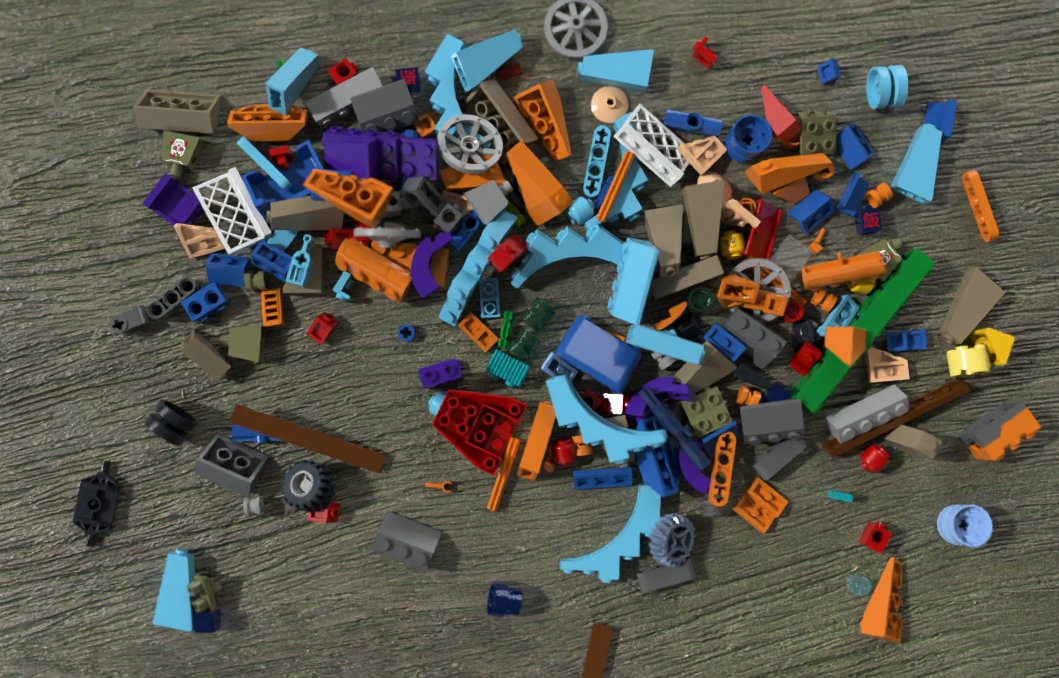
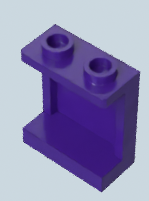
M166 173L142 203L173 226L177 223L194 225L197 217L205 212L196 194Z
M456 358L418 369L424 389H431L464 379L460 362Z

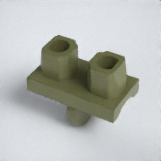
M197 573L193 576L194 581L186 586L190 595L195 596L199 594L200 598L192 603L194 610L200 613L207 609L211 611L218 609L215 598L219 596L217 591L222 588L221 582H214L213 578L201 577Z

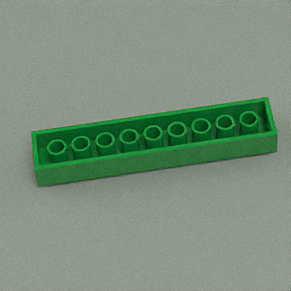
M919 248L902 254L900 263L886 280L875 287L847 326L866 330L864 352H867L872 347L873 339L879 337L885 331L884 326L886 323H890L897 316L896 311L899 307L902 308L909 301L908 296L920 288L921 280L927 278L933 272L932 267L936 262ZM826 347L821 357L810 368L809 373L800 379L785 399H800L802 413L818 412L824 406L823 401L825 398L834 394L836 391L835 386L838 382H843L849 374L847 371L851 367ZM860 357L853 363L852 367L859 363Z

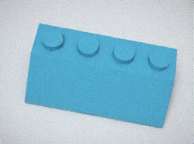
M627 237V241L622 246V261H619L617 265V272H619L617 280L615 279L612 285L613 296L608 301V309L612 316L634 325L640 324L659 249L649 241Z

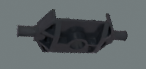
M102 461L101 470L96 475L81 479L73 523L87 535L85 546L94 547L97 533L115 528L112 524L119 489L123 485L109 475L110 461ZM93 499H97L99 502V507L96 510L91 507Z

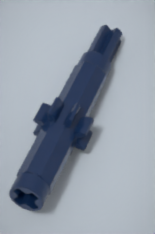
M648 386L643 388L639 394L649 405L654 416L670 434L668 441L672 446H679L699 471L707 467L710 461L690 436L693 431L687 424L682 426L668 407L656 397Z

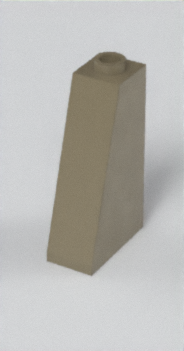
M724 180L686 186L682 189L694 257L700 256V260L712 257L711 254L717 252Z
M310 196L272 202L270 211H267V222H271V230L342 229L344 211L328 201L311 200Z
M682 204L645 211L644 223L649 241L659 249L656 266L660 277H671L679 274L683 217Z
M716 255L679 269V274L674 276L659 277L651 280L647 294L648 298L656 301L717 279L724 274L718 256Z
M977 267L968 269L965 272L939 330L943 340L948 344H961L1006 293Z

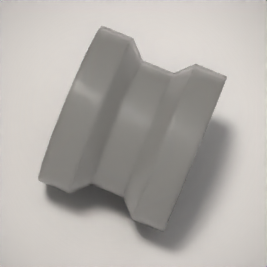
M257 496L253 499L251 497L244 498L243 511L246 517L252 514L257 516L263 515L264 501L262 496Z

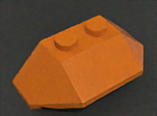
M251 105L238 111H230L227 125L250 141H290L305 126L307 110L293 105L288 114L284 115L270 109L268 105Z

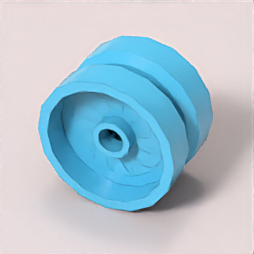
M890 65L888 68L877 66L870 69L867 77L866 93L871 109H884L886 106L898 108L904 105L908 94V77L903 65Z

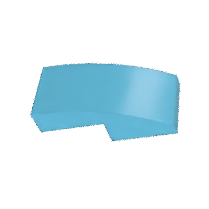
M275 230L267 243L284 252L300 230Z
M498 277L481 278L479 281L481 318L500 317Z

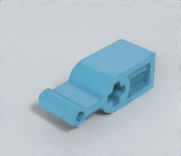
M306 234L303 237L302 251H297L293 255L286 282L303 288L308 286L314 265L310 252L315 244V239L311 235ZM300 259H307L306 262L300 263Z

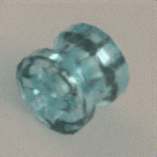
M859 574L849 577L847 586L851 592L859 596H865L870 593L871 582L868 578Z

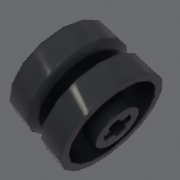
M161 399L155 406L157 414H150L144 422L146 427L154 434L177 446H182L187 439L185 431H192L198 423L187 411L165 399Z

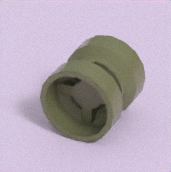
M259 271L257 274L251 272L244 274V284L247 292L255 291V289H268V277L265 271Z

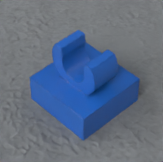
M830 59L817 66L821 84H828L842 76L836 59Z

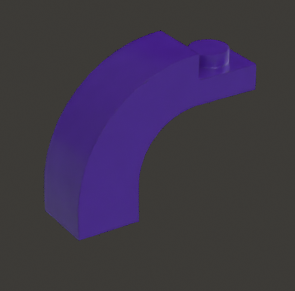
M443 231L434 238L435 242H432L430 237L425 238L414 252L411 262V276L414 286L422 298L427 297L440 288L431 273L430 264L434 254L454 240L449 232L445 234Z
M674 377L657 378L646 383L636 391L628 403L625 414L632 422H639V420L652 417L653 412L639 394L647 386L662 402L673 399L694 402L696 395L689 385L679 384Z
M695 441L696 444H697V445L700 447V449H701L703 443H700V442H698V441ZM678 446L677 460L681 475L692 488L706 495L708 487L710 488L711 480L697 469ZM715 487V489H719L717 495L720 494V490H724L725 488Z

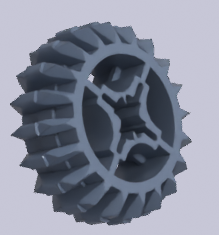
M677 513L666 514L665 517H660V522H655L656 527L652 529L653 534L649 536L651 542L648 545L651 547L650 553L653 555L652 558L659 562V564L674 567L679 566L681 562L685 563V558H690L689 553L693 551L692 546L695 544L693 541L696 537L693 533L695 528L692 526V522L683 515Z

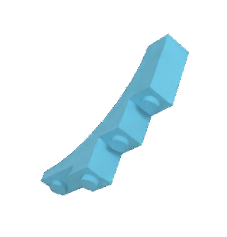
M449 34L446 35L425 70L427 81L434 86L438 85L430 98L432 109L439 114L443 113L434 128L437 137L445 121L451 117L462 115L456 96L457 70L451 55L465 49L464 42ZM462 124L466 136L470 135L473 127L470 124ZM452 127L448 133L458 137L457 139L461 141L456 127ZM477 133L475 138L479 140L483 137ZM491 142L479 147L493 149Z
M631 112L614 121L613 128L615 132L622 127L631 115ZM629 124L636 130L635 124ZM620 143L623 158L625 152L629 150ZM636 156L632 161L605 223H614L620 219L619 216L622 217L623 221L628 219L633 221L640 216L639 213L642 211V207L633 191L637 193L643 190L648 179L639 165V162L640 164L644 163ZM596 215L585 222L584 228L588 231L596 223L601 227L605 223L598 221Z
M503 209L484 228L478 244L470 252L462 270L452 281L447 293L448 296L438 318L454 327L456 326L477 284L490 264L488 257L510 234L518 218L516 215Z
M597 223L594 227L589 228L586 238L566 226L564 230L559 231L556 236L557 240L554 241L537 229L527 237L526 246L530 252H526L523 255L522 263L518 268L515 267L510 274L511 285L519 288L539 268L568 257H596L618 265V262L622 261V246L624 242Z
M569 373L550 378L546 381L559 426L566 425V428L577 425L578 422L584 444L591 443L593 446L602 443V440H604L610 462L616 461L617 464L626 462L632 454L631 449L634 452L640 451L645 448L644 446L651 444L652 447L663 445L668 437L666 429L635 431L606 421L582 400L574 387Z
M639 484L633 513L621 532L603 548L588 555L560 559V570H564V573H575V570H583L584 574H595V571H598V578L602 579V582L613 583L614 580H619L620 556L626 560H633L634 556L639 557L640 533H643V536H652V529L656 527L655 522H660L661 495L647 484Z

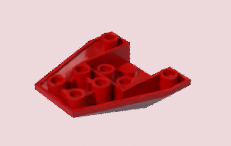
M448 389L432 426L476 468L494 476L502 460L505 448L517 423L520 422L527 404L509 396Z

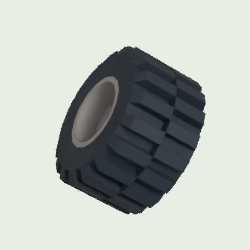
M301 460V463L297 461L294 463V467L290 466L288 468L289 472L284 474L283 477L285 479L281 481V485H283L281 493L285 494L283 499L287 501L289 506L312 513V511H320V508L324 509L326 507L325 503L330 504L332 501L330 499L331 496L335 495L333 488H336V483L333 482L336 479L334 475H331L332 471L312 460Z

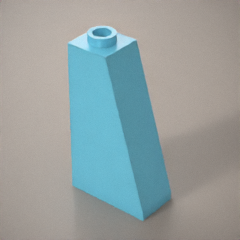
M516 29L459 50L451 55L465 92L477 86L523 47L522 38Z
M300 47L266 82L268 106L270 109L284 115L288 114L318 68L317 54Z
M654 50L584 56L583 63L579 62L577 74H580L579 81L645 93L648 87Z
M924 124L917 129L890 187L891 190L923 205L931 202L934 192L942 131L937 130L936 126Z
M630 325L625 341L627 344L696 365L699 364V361L702 362L705 355L703 345L639 325Z
M178 548L176 551L168 553L152 624L191 632L198 627V612L194 610L192 605L193 601L197 600V596L190 595L186 587L194 581L193 576L195 575L194 554L188 553L186 549Z

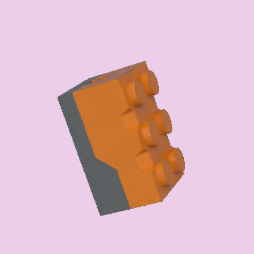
M1004 401L958 433V435L975 459L995 462L1005 456L1004 453L1007 449L1014 450L1019 447L1021 439L1033 437L1036 434L1035 431L1041 428V426L1023 401Z

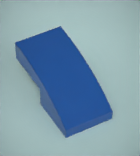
M925 330L886 333L888 352L927 349Z

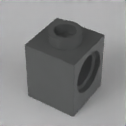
M447 203L434 220V223L445 233L449 232L452 235L464 218L463 214H461L463 211L455 204L451 206ZM449 214L455 216V220L451 223L445 221L446 216Z

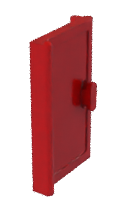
M763 199L757 201L758 208L755 217L761 222L757 228L752 227L743 255H747L752 259L763 258L769 260L783 210H778Z

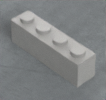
M371 67L306 101V104L315 122L320 127L328 126L333 123L334 119L345 117L350 111L354 110L350 100L351 97L382 87L383 84L375 69Z
M892 385L827 416L828 430L840 444L909 412L908 397L897 386Z

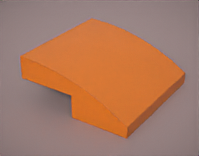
M757 477L732 510L763 534L768 530L774 519L779 517L788 501Z

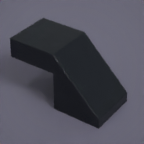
M690 313L673 321L681 339L703 345L706 341L701 334L699 324Z

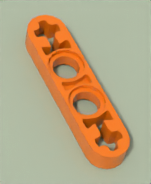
M975 170L965 172L962 175V181L981 236L985 242L997 240L999 238V230L980 176Z
M729 431L722 432L716 441L708 500L714 507L725 505L729 496L736 447V437ZM728 436V440L731 443L726 445V450H720V448H725V441H722V439ZM721 454H724L728 457L729 461L727 465H723L719 462V456ZM718 473L725 475L726 481L724 484L717 482L716 475ZM715 487L725 488L724 490H720L719 496L722 497L723 500L717 503V499H715L714 496L718 494L719 489H715Z

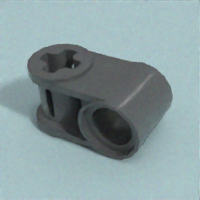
M139 305L114 317L110 321V329L114 333L127 336L148 327L152 322L144 305Z

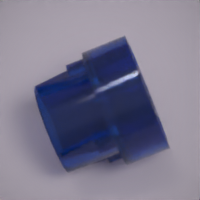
M493 582L487 599L488 616L500 618L504 615L518 616L522 607V591L508 588L506 583Z

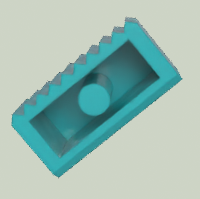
M496 349L485 370L489 372L488 376L496 380L500 377L506 380L505 385L515 389L516 386L521 387L530 366Z

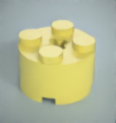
M986 344L976 345L972 349H968V346L956 347L955 350L947 351L951 378L974 377L977 374L985 375L992 372Z

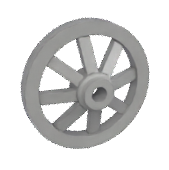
M558 0L547 12L544 22V33L550 47L559 55L569 59H582L584 56H590L597 52L606 39L608 29L606 15L600 5L594 0ZM575 4L586 6L580 15L577 14ZM569 5L571 16L561 13L559 10ZM591 10L598 17L595 20H585V17ZM553 17L567 22L551 28ZM586 26H601L599 37H596ZM567 30L568 32L559 44L554 39L553 34ZM582 33L594 43L586 49H583ZM572 36L576 38L577 50L565 48Z
M462 114L451 117L441 126L437 137L441 157L448 165L464 173L478 174L492 169L498 163L503 150V142L498 130L487 120L475 115ZM462 124L474 125L470 135L466 136ZM452 127H456L461 141L448 133ZM480 127L483 130H485L488 133V135L477 140V138L475 137ZM445 139H447L457 147L447 148L445 144ZM492 140L494 142L495 149L479 148ZM453 154H461V161L456 159ZM478 154L488 155L492 157L488 161L484 162L478 156ZM468 158H472L477 164H468Z
M360 227L354 229V236L372 239L378 242L380 248H395L397 242L408 238H421V231L418 229L405 230V228L381 229V227H378V229H363Z
M753 258L739 263L728 274V276L735 274L752 281L742 270L754 266L753 282L760 284V290L783 294V296L788 297L787 307L791 295L790 282L787 274L778 264L763 258ZM760 266L773 271L762 281L760 280ZM779 276L784 288L766 285ZM737 306L729 308L730 311L733 312ZM754 309V315L752 316L764 323L775 319L779 315L768 313L760 315V310Z

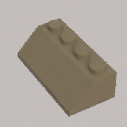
M495 78L480 82L461 105L466 114L481 117L498 130L503 142V150L499 159L503 166L509 163L507 152L517 143L522 141L530 148L538 140V137ZM479 127L478 131L483 137L488 135L485 130ZM492 140L490 142L492 143L493 149H495L494 142Z
M146 89L133 106L137 128H145L146 130H174L185 133H214L219 123L221 95Z

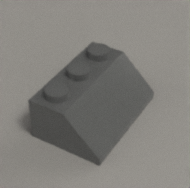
M404 79L350 98L359 125L363 131L377 130L378 132H388L419 122Z
M739 306L734 309L722 326L747 346L741 355L761 369L767 366L787 343L783 336Z
M800 399L740 406L745 444L757 445L765 441L778 442L781 439L797 440L800 437H804Z
M216 434L197 458L195 475L249 497L259 482L269 456Z
M388 511L371 550L426 572L442 532Z

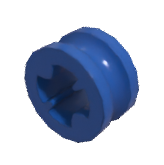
M404 324L399 327L398 337L402 341L410 342L415 338V329L411 325ZM405 328L412 332L411 336L408 335L409 338H405L402 334V330L405 331Z

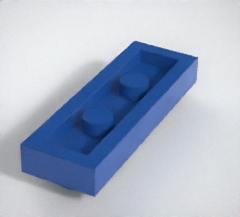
M631 467L573 471L574 490L632 486Z

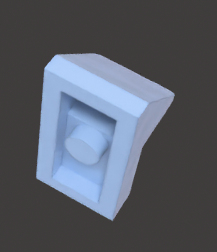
M553 352L550 353L541 367L542 371L552 377L569 373L573 380L578 373L576 369Z

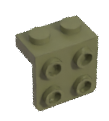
M827 110L815 111L813 115H810V112H800L798 116H794L802 127L800 130V155L832 154L836 151L837 115L827 114Z
M709 385L700 390V393L695 394L694 402H678L682 409L685 410L693 431L698 437L732 422L718 387L711 388Z

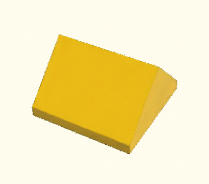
M991 328L973 330L969 334L974 346L987 345L991 366L1007 363L1015 337Z

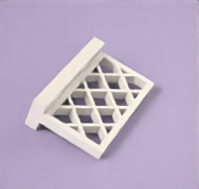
M641 104L634 109L622 127L613 136L670 187L683 176V172L689 164L676 149L679 145L685 143ZM638 111L644 116L645 120H639ZM629 124H635L636 130ZM641 125H646L648 132H642ZM652 126L658 128L659 133H653ZM644 137H649L651 143H649ZM655 137L661 139L662 145L656 144ZM666 138H669L673 145H667ZM658 149L664 150L665 156ZM669 150H674L676 157H671ZM672 162H677L679 168L676 167Z
M236 167L229 169L226 174L193 187V191L228 255L252 246L261 240L267 241L271 237L272 233L262 215L255 208ZM228 180L230 184L228 191L217 188L219 182ZM205 188L213 190L210 199L201 196L199 191ZM216 192L226 194L224 203L213 200ZM229 196L239 200L237 208L227 205ZM211 204L222 207L219 215L210 212ZM225 208L235 211L233 220L222 217ZM238 212L247 215L248 220L246 224L235 221ZM220 220L231 223L228 232L219 229ZM234 224L244 227L242 236L231 233ZM247 228L256 231L258 237L252 240L245 238ZM229 237L240 239L239 245L230 249L227 243Z

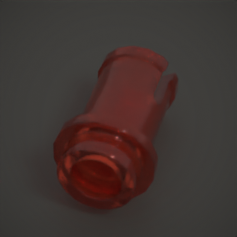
M520 63L506 67L500 66L497 69L499 79L505 81L506 78L522 75V70L519 69L521 67Z

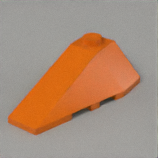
M553 79L540 83L514 96L513 99L519 113L524 120L527 119L530 123L532 131L540 136L542 144L553 159L558 161L572 155L561 99Z
M522 141L507 152L513 174L516 176L519 184V192L522 194L525 202V209L537 226L557 216L574 202L559 181Z
M824 153L772 158L751 166L745 171V175L764 194L833 166V162Z
M313 169L303 184L304 187L373 229H376L385 215L393 190L392 187L376 179H362L354 175L344 176L336 172Z
M890 557L864 612L860 627L861 633L866 636L900 644L902 618L899 617V606H902V599H900L898 589L902 587V562Z

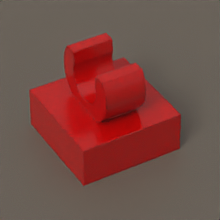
M288 145L269 149L270 157L275 163L278 162L281 169L289 168L288 160L294 159Z

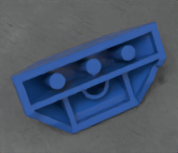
M656 417L639 420L636 431H656L665 428L658 422ZM668 432V437L663 445L652 447L651 444L644 446L643 450L635 451L643 482L662 497L679 492L678 485L681 473L674 448L668 441V438H670Z

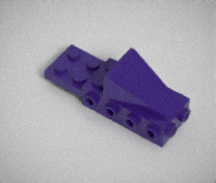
M338 126L331 127L330 130L323 133L322 144L325 152L323 161L326 170L351 171V175L362 179L386 177L387 180H396L400 176L412 178L424 176L426 179L431 180L439 178L437 139L405 137V134H396V132L363 131L358 128L342 129V127Z

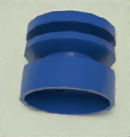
M749 114L741 117L736 121L725 139V147L728 149L726 151L727 154L738 163L748 164L757 160L772 140L770 124L758 115Z

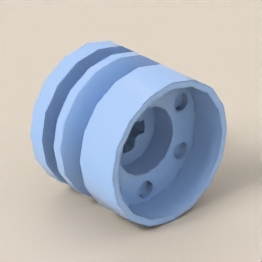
M949 505L939 513L937 529L941 537L950 544L977 547L986 543L990 538L992 521L989 514L983 508L976 505Z

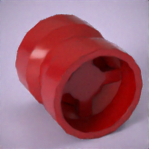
M797 302L789 303L785 308L784 315L781 316L784 322L792 324L801 319L804 313L803 307Z

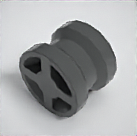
M715 498L717 503L722 500V498ZM708 499L703 500V504L706 507L704 511L705 516L724 514V510L721 507L712 506Z

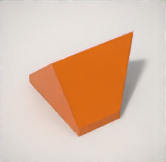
M806 177L773 190V195L791 202L793 205L810 194Z
M733 274L722 278L717 297L723 309L746 303H755L760 284Z
M826 327L824 347H827L851 367L865 351L866 330L855 327Z

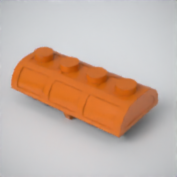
M346 238L336 254L335 265L340 270L353 275L357 280L368 284L372 289L385 294L389 299L402 304L407 298L411 285V272L354 238H350V240Z
M880 251L843 259L840 252L837 253L838 260L801 267L805 290L818 291L821 287L828 285L829 287H837L841 283L848 281L849 283H857L861 279L868 277L869 279H877L882 274H886Z

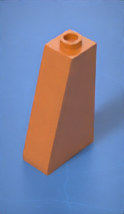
M551 402L539 403L516 476L535 481L556 417L554 406Z

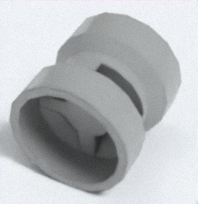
M656 352L651 354L653 359L659 362L658 366L661 370L677 360L669 356L661 358L663 354Z

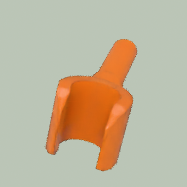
M823 228L815 241L808 247L814 255L823 248L819 244L826 232Z
M552 444L549 446L548 456L543 465L544 470L550 473L553 472L556 463L551 462Z
M448 480L443 483L426 482L425 487L438 488L446 493H450L452 490H445L444 485L446 483L452 484V482Z

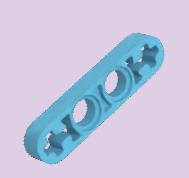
M606 126L597 127L593 135L583 186V193L589 199L596 198L601 188L611 131ZM604 131V134L607 136H604L603 143L599 144L600 135L597 134ZM600 148L603 150L604 156L597 158L594 156L593 151ZM595 166L600 169L598 176L591 175L590 169ZM591 180L595 181L594 189L597 190L593 191V194H590L589 190L586 189L590 188Z
M242 136L236 142L285 192H289L294 187L245 137Z

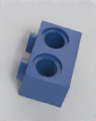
M261 240L251 254L252 264L286 282L292 257Z
M212 282L180 303L192 322L203 324L211 319L210 316L216 312L221 313L225 311L227 305L231 302L221 286L216 282ZM217 294L219 299L217 303L213 304L212 297ZM201 305V313L196 314V307Z

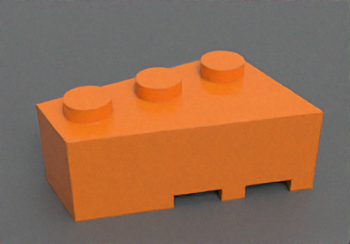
M478 155L484 162L488 161L492 157L488 155ZM472 158L467 160L468 164H477ZM498 163L492 169L478 174L464 173L453 167L439 171L446 190L452 193H466L492 180L496 182L497 186L505 182Z

